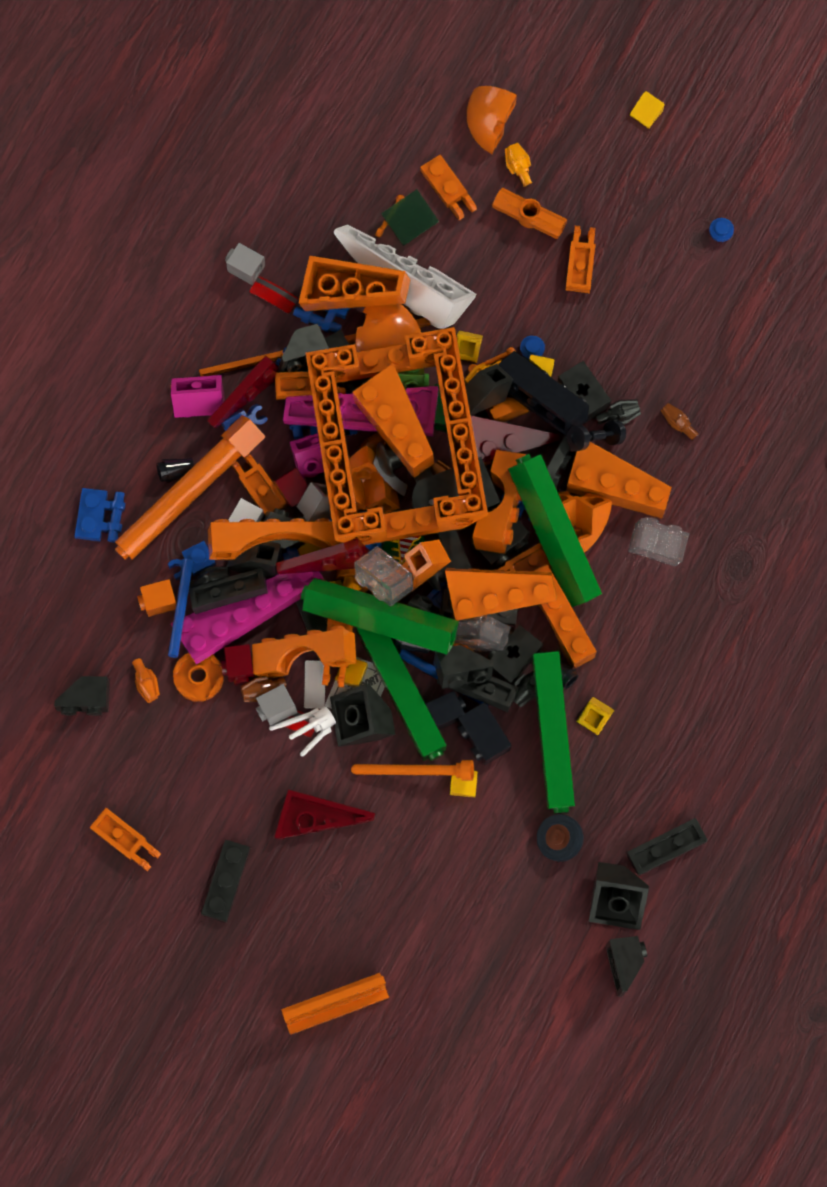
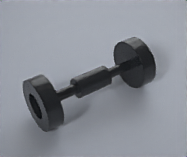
M619 420L606 422L603 430L588 432L584 426L578 425L571 427L567 432V443L573 451L587 449L590 441L605 439L609 445H620L626 438V428Z

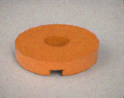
M189 653L184 654L177 661L173 670L174 684L177 691L184 698L194 702L213 698L221 690L224 682L221 663L213 654L198 664L195 663ZM195 670H203L206 673V677L201 682H195L191 678L192 673Z

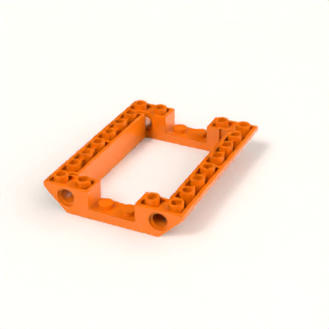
M455 327L405 335L406 344L357 352L356 346L353 344L306 352L335 541L348 542L359 539L364 545L463 529L488 515ZM392 363L397 373L436 366L458 496L433 498L434 505L386 514H383L382 507L367 509V512L358 513L337 383L374 377Z

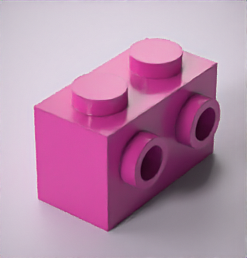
M222 376L172 379L171 398L174 417L211 416L225 401Z
M318 433L290 442L296 468L303 478H312L324 472Z

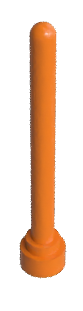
M462 760L461 763H456V765L354 764L351 767V772L356 775H453L456 778H461L462 781H473L474 762L473 760Z

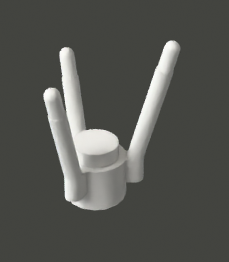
M325 706L320 710L315 708L308 713L274 724L269 727V730L273 731L310 718L309 724L289 735V739L292 740L312 728L316 732L321 731L301 751L300 755L305 756L325 735L332 732L330 727L336 724L332 713Z

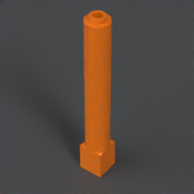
M242 415L221 435L223 439L115 541L117 544L115 550L124 560L128 557L133 560L240 456L245 457L265 438V435L249 418Z

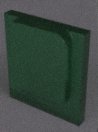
M418 189L381 213L402 246L439 222Z

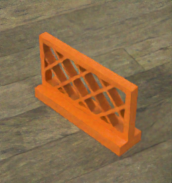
M377 973L283 1008L281 1011L289 1033L292 1035L389 999L384 977Z

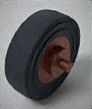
M557 814L548 817L541 823L537 832L539 850L548 859L562 862L574 858L583 845L584 836L581 826L575 819L567 815Z

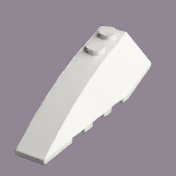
M349 225L334 230L335 236L358 264L405 271L411 281L404 305L409 307L412 313L428 319L430 324L436 328L444 329L455 324L477 295L431 266L427 270L416 264L417 259L408 256V258L395 254L396 249L389 245L375 244V238Z

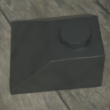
M364 684L330 697L332 713L336 721L334 725L338 747L374 742L396 735L391 709L370 684Z
M598 862L589 922L640 930L649 885L625 866Z
M638 936L611 939L605 946L618 997L623 996L628 991L644 963V957H647L644 942H639Z

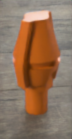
M141 658L135 659L132 664L136 671L135 683L137 690L147 703H151L158 699L160 695L156 675L151 669L145 668Z

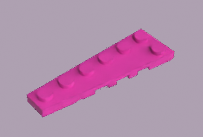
M438 386L407 388L405 391L425 436L433 437ZM338 393L344 429L377 432L354 403L353 394ZM312 395L286 397L283 417L284 424L317 427Z
M319 571L280 574L266 580L267 594L198 614L192 613L184 617L181 642L195 663L198 664L300 600L304 586H308L314 578L324 580Z

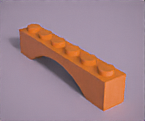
M300 518L292 519L290 522H280L279 519H267L265 522H255L253 519L229 522L227 519H218L211 522L208 528L209 560L236 559L243 552L256 545L275 540L301 541L320 549L344 543L335 541L332 521L327 518L317 519L314 522H305L304 519Z

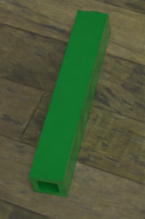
M530 454L516 459L517 465L508 468L558 584L571 607L586 603L601 595L602 592L541 454L531 458Z
M314 578L302 590L301 600H304L302 611L446 655L455 643L459 623L457 620L318 578Z
M354 626L422 760L429 759L434 761L442 757L447 745L392 639Z
M559 651L532 654L547 809L553 808L554 813L569 812V807L575 806L560 654Z

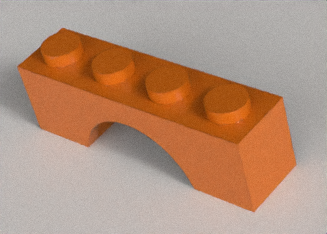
M496 450L490 471L493 484L499 487L505 494L497 508L488 512L487 516L476 522L473 533L475 549L505 554L507 545H511L513 540V530L511 529L513 523L518 521L519 508L517 506L519 501L522 500L508 468L517 465L516 459L526 454Z
M440 540L420 542L404 555L406 561L400 567L377 580L369 582L359 591L398 603L449 564L451 560Z
M546 564L538 568L534 572L552 571L549 568L548 564ZM552 573L557 601L538 604L537 606L540 607L550 622L567 662L572 667L577 668L594 659L597 651Z
M333 626L329 628L330 631L325 632L310 630L307 631V635L302 636L288 634L284 636V639L280 640L275 638L262 639V643L252 644L253 674L259 677L267 676L268 678L286 676L289 674L293 662L300 655L309 651H315L321 663L331 667L356 664L355 633L346 630L344 626Z

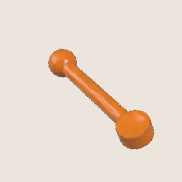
M403 195L396 197V203L381 227L376 231L375 236L379 238L382 236L384 229L400 204L405 202Z
M509 347L506 352L478 365L484 363L486 366L509 356L513 351L516 352L513 347ZM471 364L468 367L469 373L475 366L478 365Z

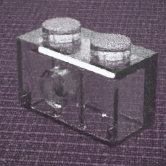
M652 517L641 518L635 523L628 552L676 566L683 561L689 533L682 531L683 529L677 525L666 526L660 524L659 520Z
M378 546L354 562L355 579L362 587H367L379 601L383 600L390 607L413 590L412 573Z
M488 615L459 620L455 643L466 645L474 652L504 651L511 627Z

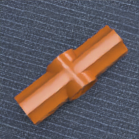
M503 187L497 193L492 204V208L518 220L523 227L535 228L557 240L567 223L566 218L541 207L540 203L535 199H525ZM530 210L533 211L535 215L529 217L526 216L524 212Z

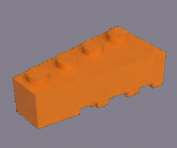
M309 256L299 304L304 311L405 304L411 280L407 273L401 270Z
M393 363L352 392L354 403L414 478L435 464L433 451Z
M590 442L587 449L577 451L566 491L580 496H584L586 492L597 494L611 500L612 505L662 519L672 487Z
M445 569L454 617L457 621L557 601L552 572Z

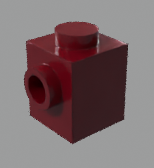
M293 468L273 481V483L287 502L288 507L295 505L298 509L297 505L306 492L308 485L298 469Z
M250 644L224 647L226 660L221 661L223 676L228 675L229 683L234 682V685H244L249 680L254 679Z

